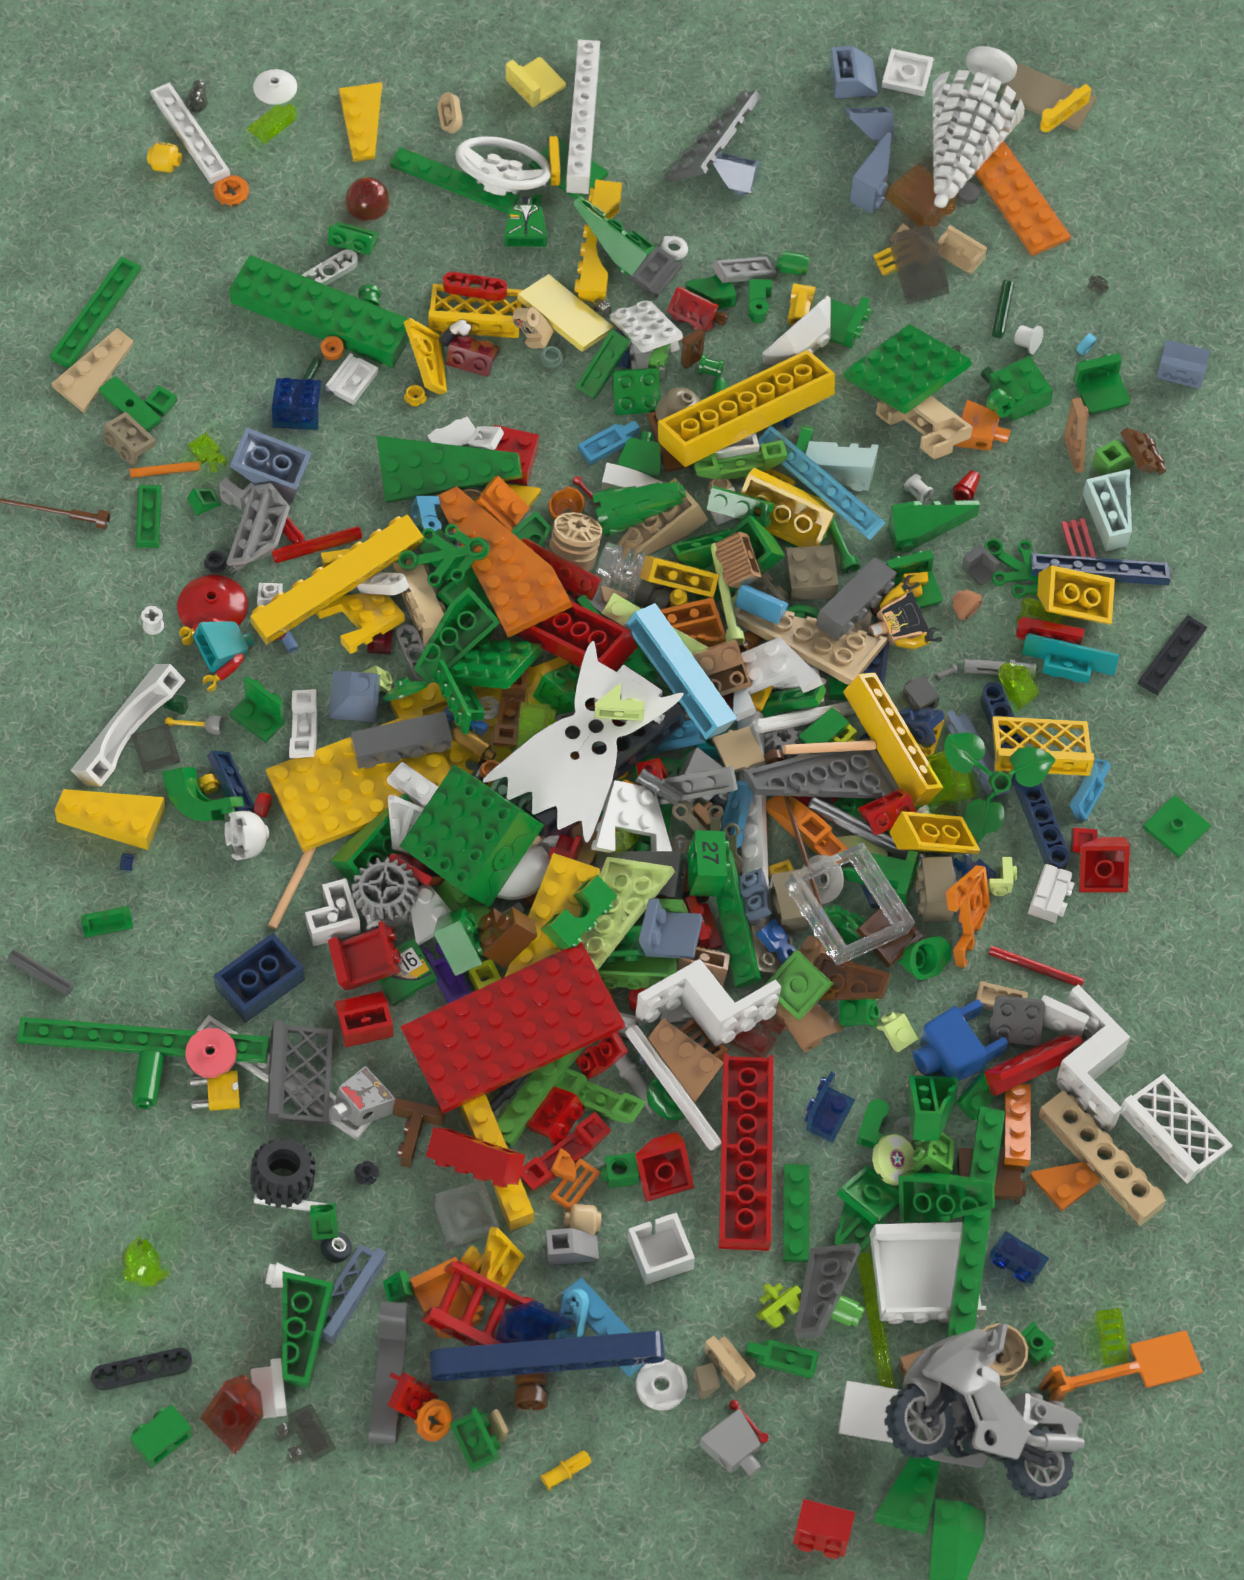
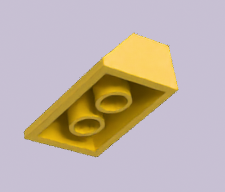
M1053 565L1039 572L1037 595L1046 612L1108 625L1112 624L1115 579Z
M901 811L889 832L899 850L958 855L979 854L980 852L963 817Z

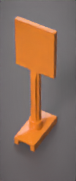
M1185 1330L1130 1344L1129 1347L1134 1357V1362L1075 1377L1065 1376L1061 1365L1052 1367L1038 1387L1040 1391L1048 1389L1051 1397L1049 1401L1061 1402L1066 1394L1072 1392L1075 1388L1134 1373H1140L1147 1389L1199 1375L1203 1371Z

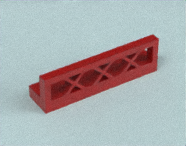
M1063 1034L985 1070L984 1074L991 1095L1003 1093L1060 1066L1062 1060L1075 1051L1074 1047L1083 1043L1081 1036Z

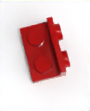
M679 286L676 287L666 312L672 314V318L678 322L684 323L686 321L692 324L691 328L694 330L701 328L703 331H708L714 326L711 323L718 305Z
M901 788L858 808L860 816L869 822L871 830L876 836L891 829L901 811L917 813L910 794Z
M695 895L686 897L685 905L688 912L701 914L703 917L696 947L705 948L706 950L720 948L722 942L708 903H697Z
M553 1086L526 1126L530 1131L548 1137L553 1145H557L568 1136L570 1129L582 1116L585 1107L577 1094Z
M391 1372L389 1376L398 1381L387 1406L414 1420H417V1410L423 1407V1402H429L431 1399H438L439 1397L430 1392L432 1386L420 1380H417L415 1384L416 1378L402 1372L399 1376Z

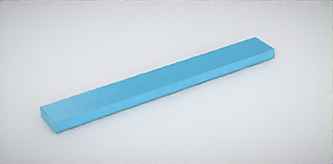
M770 426L758 439L759 446L760 444L783 440L788 459L780 464L866 538L871 540L885 522L786 437Z

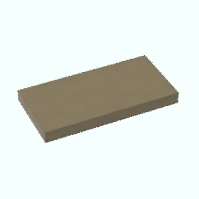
M1018 63L1015 77L1005 84L999 97L1002 98L1008 85L1016 92L1012 103L1018 105L1021 99L1025 109L1042 116L1044 109L1054 108L1059 100L1066 99L1076 88ZM1091 95L1088 104L1061 124L1079 131L1096 103L1097 97Z

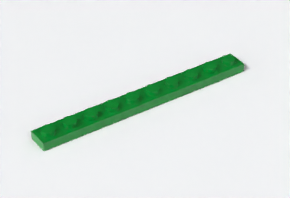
M21 1017L17 1042L18 1044L128 1053L155 1051L165 1056L186 1057V1046L191 1037L198 1031ZM228 1033L236 1047V1061L267 1064L270 1044L269 1037ZM208 1049L206 1054L211 1055L215 1050Z
M980 1106L977 1115L969 1178L992 1181L995 1187L1005 1111ZM991 1209L963 1216L946 1338L975 1329Z

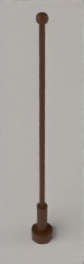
M0 498V503L68 515L72 519L96 523V527L107 530L106 521H110V511L99 510L98 514L74 509L67 511Z
M771 750L764 755L766 765L784 760L781 750ZM783 796L828 938L827 946L835 948L837 942L833 939L789 797Z

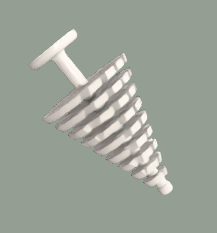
M986 46L972 48L966 56L968 70H958L951 85L945 83L950 71L940 74L933 82L932 117H935L932 123L934 129L933 167H936L934 169V192L937 194L934 204L939 208L947 206L948 200L959 192V189L967 183V180L975 174L990 157L991 153L999 147L1000 143L1006 139L1008 134L1024 118L1025 107L1021 99L1015 110L1010 109L1016 92L1008 85L1000 102H995L1000 85L1010 82L1017 73L1015 61L999 49ZM969 72H971L975 77L967 91L963 88Z

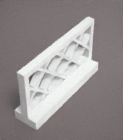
M1164 1074L1134 1096L1131 1094L1121 1105L1120 1114L1186 1183H1189L1199 1172L1233 1146ZM1163 1083L1169 1089V1096L1156 1094V1087ZM1141 1098L1152 1100V1109L1144 1108L1138 1100ZM1156 1101L1169 1102V1111L1157 1110ZM1174 1103H1182L1187 1108L1186 1114L1174 1112ZM1156 1116L1169 1118V1127L1161 1126L1156 1121ZM1174 1119L1186 1120V1129L1174 1128ZM1191 1121H1200L1204 1126V1132L1191 1130ZM1174 1134L1186 1136V1145L1178 1144L1174 1139ZM1191 1137L1203 1138V1147L1191 1146ZM1208 1139H1217L1223 1147L1219 1150L1209 1149ZM1191 1152L1203 1154V1162L1198 1165L1191 1157Z

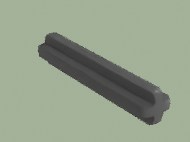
M13 949L9 954L8 961L63 995L67 996L73 990L72 982L19 950Z

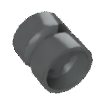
M643 579L635 595L634 603L644 608L652 604H656L660 610L670 608V594L675 588L665 585L660 586V584Z

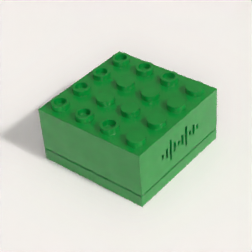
M453 764L399 846L460 891L490 907L544 824L475 776Z

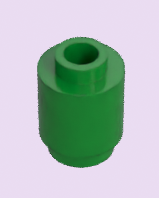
M783 250L782 255L778 254L776 268H780V273L798 276L807 274L809 256H804V253Z

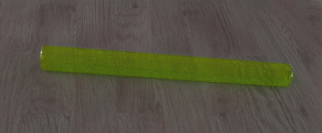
M861 1253L857 1258L879 1385L895 1389L883 1321H880L872 1257L870 1253Z

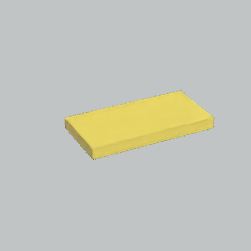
M549 274L518 293L517 300L527 308L535 307L555 331L581 352L606 337L610 330L614 328Z

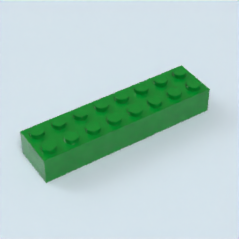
M249 255L229 288L230 302L322 340L329 336H336L342 340L344 349L391 368H394L409 342L404 321L409 318L252 255Z

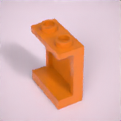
M456 1257L410 1279L412 1292L424 1313L432 1307H439L452 1275L443 1270L452 1261H458ZM462 1280L448 1310L450 1312L449 1315L456 1319L462 1318L473 1293L469 1285ZM482 1305L477 1307L471 1321L472 1327L482 1321V1317H484ZM432 1327L438 1339L442 1337L446 1339L452 1338Z

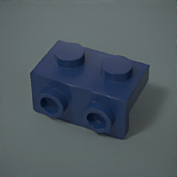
M905 708L899 711L917 744H933L936 741L933 728L945 719L943 710H932V708L912 710V708Z

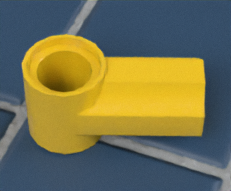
M793 283L788 324L795 325L810 311L816 287Z

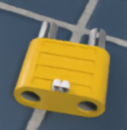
M237 1070L228 1071L216 1078H203L201 1076L190 1078L191 1086L208 1084V1099L193 1100L191 1102L192 1109L209 1108V1111L240 1108Z

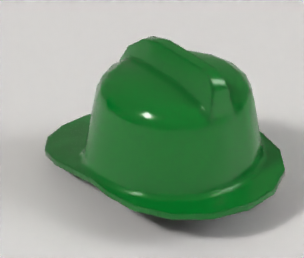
M941 936L929 937L909 944L903 952L902 959L898 960V963L903 965L905 970L914 975L918 980H925L942 972L951 960V948L945 938Z

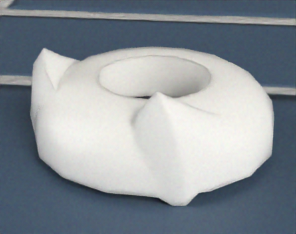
M677 236L663 237L660 248L674 257L675 261L681 260L687 255L688 246L682 238ZM675 243L680 246V249L672 251L668 248V245Z

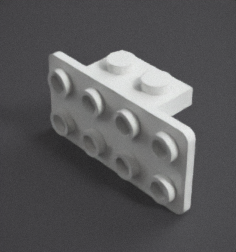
M640 301L635 306L620 308L610 314L611 321L641 352H647L670 343L669 351L671 353L680 350L678 341L683 338L682 332L651 301Z

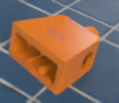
M967 400L961 418L973 427L971 438L954 446L991 451L994 440L1007 443L1011 430L998 427L1000 417L995 411Z

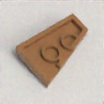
M1081 398L1072 399L1063 434L1075 473L1084 472L1087 420L1089 419L1088 408L1083 406Z
M662 1018L648 1037L649 1042L695 1103L724 1062L664 1018Z

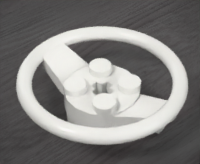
M498 137L471 138L462 142L455 152L459 166L466 173L476 178L478 184H484V190L493 194L505 196L506 192L513 191V194H517L520 190L538 188L545 185L551 177V167L540 153L513 140ZM476 146H498L512 149L530 157L542 169L523 171L521 169L522 163L519 161L501 159L500 156L495 154H489L488 158L484 159L470 148Z

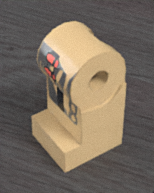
M535 307L517 308L514 311L513 322L526 335V345L532 349L545 348L554 330Z

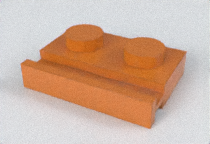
M495 476L482 491L481 496L475 500L479 506L510 532L530 509L499 476Z

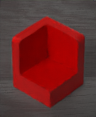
M560 835L556 846H551L548 854L549 859L551 860L553 853L577 861L583 846L582 837L576 835L574 839Z

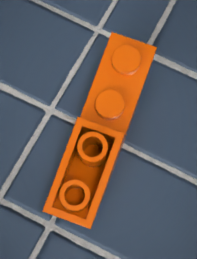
M773 796L766 802V811L796 839L784 797ZM788 796L802 841L816 855H827L834 858L837 862L847 854L848 848L832 834V828L803 803Z

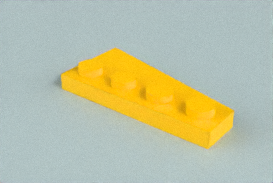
M382 82L339 88L353 162L375 159Z

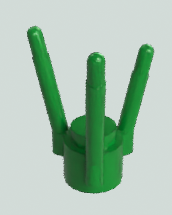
M831 905L828 908L823 907L833 939H835V930L840 928L844 923V919L854 929L858 928L856 922L850 917L848 910H843L837 905ZM821 916L815 922L817 926L822 922Z

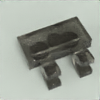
M312 1404L289 1414L288 1420L290 1423H283L275 1427L277 1431L275 1435L279 1442L297 1434L302 1445H295L287 1449L289 1453L287 1456L292 1464L307 1456L314 1462L336 1450L333 1441Z

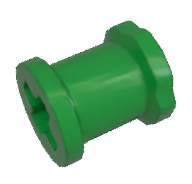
M702 355L697 374L701 375L704 373L715 376L716 379L720 378L725 360L717 361Z

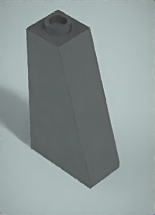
M681 851L597 852L596 860L593 861L592 866L600 868V873L607 857L672 866L675 873L654 899L683 900L687 859Z

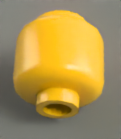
M157 142L148 150L147 162L155 171L172 173L176 166L179 167L181 165L182 155L178 152L176 145Z

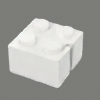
M677 1212L656 1219L654 1224L655 1234L651 1235V1222L628 1229V1242L645 1285L694 1269L695 1257Z

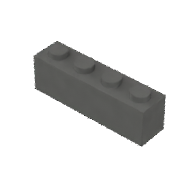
M874 557L820 610L815 625L837 641L844 634L849 635L854 629L855 623L857 621L862 622L867 616L871 607L876 608L881 602L882 596L894 589L896 585L894 579L897 572Z
M445 712L350 732L351 745L358 769L363 767L372 768L377 764L386 762L395 763L400 759L408 757L417 758L426 753H439L452 748V735Z

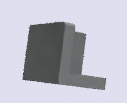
M980 544L963 557L961 568L979 585H982L992 578L995 572H998L1000 563Z

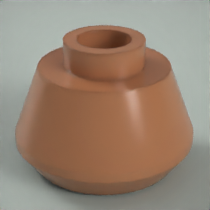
M970 590L958 591L952 599L954 602L952 607L960 620H967L982 605V596Z

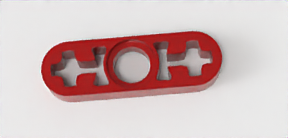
M448 272L443 276V289L449 294L492 301H501L507 297V283L502 279L460 272ZM472 284H478L481 287L473 289L469 286Z

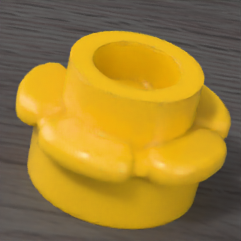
M419 385L408 387L404 395L405 402L410 403L413 407L424 404L427 399L424 389Z
M207 774L198 779L199 788L206 795L218 790L220 783L215 774Z

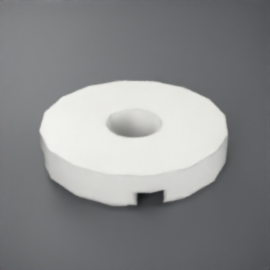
M666 1359L659 1363L645 1364L636 1379V1391L640 1400L649 1408L659 1411L670 1410L678 1406L685 1398L688 1388L687 1376L683 1369ZM657 1379H666L669 1382V1387L664 1391L656 1389L654 1382Z

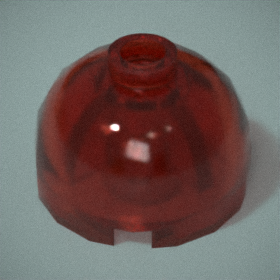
M362 177L355 180L347 189L345 204L348 212L356 219L362 221L376 220L385 215L389 209L390 196L388 190L378 179Z

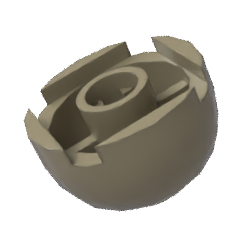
M677 387L668 390L660 398L656 406V417L660 421L701 400L693 391L687 388Z

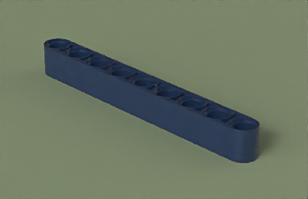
M996 682L987 683L983 688L980 701L993 733V716H1015L1002 685ZM999 725V729L1006 734L1012 730L1007 725ZM1017 733L1012 736V739L1019 744L1024 741V738ZM1006 741L1001 745V748L1014 749ZM1014 773L1011 781L1044 864L1066 870L1070 854L1042 783L1033 787L1023 786L1017 782ZM1033 796L1037 798V800H1031L1028 797ZM1036 817H1043L1045 820L1041 821ZM1049 837L1054 841H1047L1044 838ZM1053 858H1058L1062 862H1055Z
M659 1331L442 1348L430 1352L431 1379L434 1381L659 1363L665 1360L663 1335Z

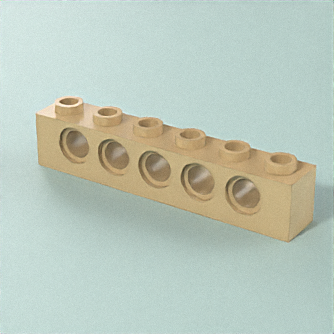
M1063 1090L1041 1107L1038 1117L1080 1162H1084L1100 1179L1101 1185L1139 1226L1163 1209L1166 1200L1162 1191L1158 1187L1151 1185L1147 1180L1146 1174L1130 1162L1126 1152L1119 1150L1113 1144V1140L1108 1133L1102 1132L1096 1126L1094 1118L1082 1111L1077 1100L1072 1095L1068 1096ZM1070 1117L1075 1123H1067L1064 1118ZM1086 1135L1092 1141L1086 1142L1080 1136ZM1098 1154H1105L1109 1159L1102 1160L1098 1157ZM1121 1172L1126 1178H1118L1115 1173ZM1132 1191H1140L1143 1197L1135 1196Z

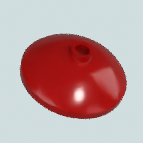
M205 575L192 580L182 589L177 601V611L181 622L190 629L193 628V625L210 617L225 622H235L239 626L246 617L248 599L244 589L233 579L222 575Z

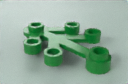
M455 524L447 525L445 534L451 540L457 539L465 545L463 547L455 548L439 537L432 528H427L422 532L423 540L427 544H434L441 551L415 555L414 552L406 550L399 555L398 563L403 570L412 571L417 565L442 561L438 568L429 574L427 578L432 588H439L443 584V576L456 559L465 557L460 566L453 569L450 574L454 583L462 584L466 579L465 573L475 561L483 560L488 556L490 546L484 538L475 537L471 539L461 532ZM451 529H456L455 534L449 535ZM433 533L431 539H426L427 534ZM476 547H482L481 552L475 553ZM412 559L413 563L407 566V560ZM457 573H462L460 579H454ZM434 577H438L439 580L437 583H431Z
M995 538L987 540L984 548L987 551L991 548L996 549L997 552H989L996 559L1017 571L1008 573L995 572L992 577L993 584L1003 586L1006 582L1032 580L1036 584L1026 586L1015 584L1012 587L1011 594L1017 599L1023 598L1028 594H1037L1038 576H1031L1029 559L1032 553V543L1028 540L1019 542L1018 551L1022 554L1023 564L1003 551V544L1000 540ZM1027 545L1029 549L1024 550L1021 546ZM1000 576L1003 578V581H997L995 577ZM1021 589L1023 592L1018 594L1014 590Z

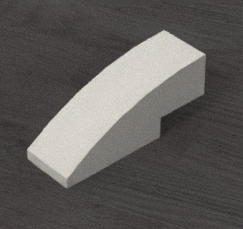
M607 463L602 480V490L620 489L630 486L639 487L657 482L662 484L664 482L639 471Z

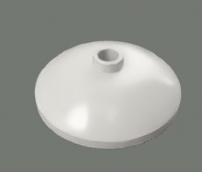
M537 844L529 847L497 895V898L516 900L526 898L538 892L550 862L548 853L542 846Z

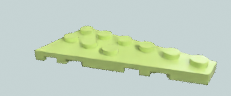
M612 857L606 858L599 877L611 888L617 897L612 902L614 906L604 915L601 914L596 919L598 921L597 925L589 932L585 931L580 936L597 971L646 910L648 900L654 899L675 873L672 866Z

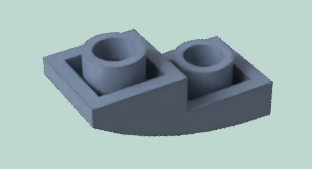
M762 868L739 876L740 894L745 899V915L749 922L772 914L768 885Z

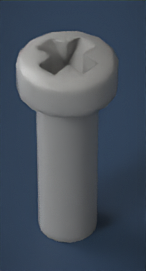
M953 664L951 668L936 675L941 679L954 672L955 674L958 673V669Z

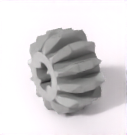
M795 726L765 733V751L777 749L781 750L783 754V745L802 744L798 740L802 731H798V727ZM783 754V756H786V759H791L792 755L797 756V754Z

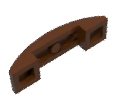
M527 670L508 689H502L493 746L515 748L518 746L527 690Z

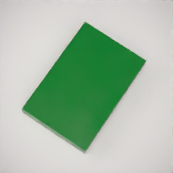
M557 137L560 159V184L557 187L566 192L569 144ZM548 145L540 154L550 165ZM534 160L529 163V167L533 170L542 169ZM592 160L589 193L590 188L595 187L596 180H604L608 176V171ZM566 192L574 199H578L579 197L585 198L588 195L583 193Z

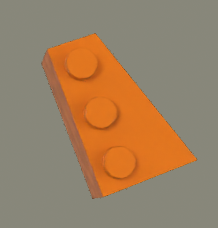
M713 597L660 610L672 627L708 648L726 642V633Z

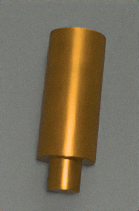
M459 726L453 730L451 734L453 741L481 760L485 758L488 760L495 759L497 753L492 751V745L470 730L468 734H462Z

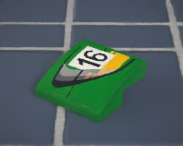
M414 938L396 947L402 958V962L399 963L401 972L378 980L392 1006L415 996V992L437 982V977Z

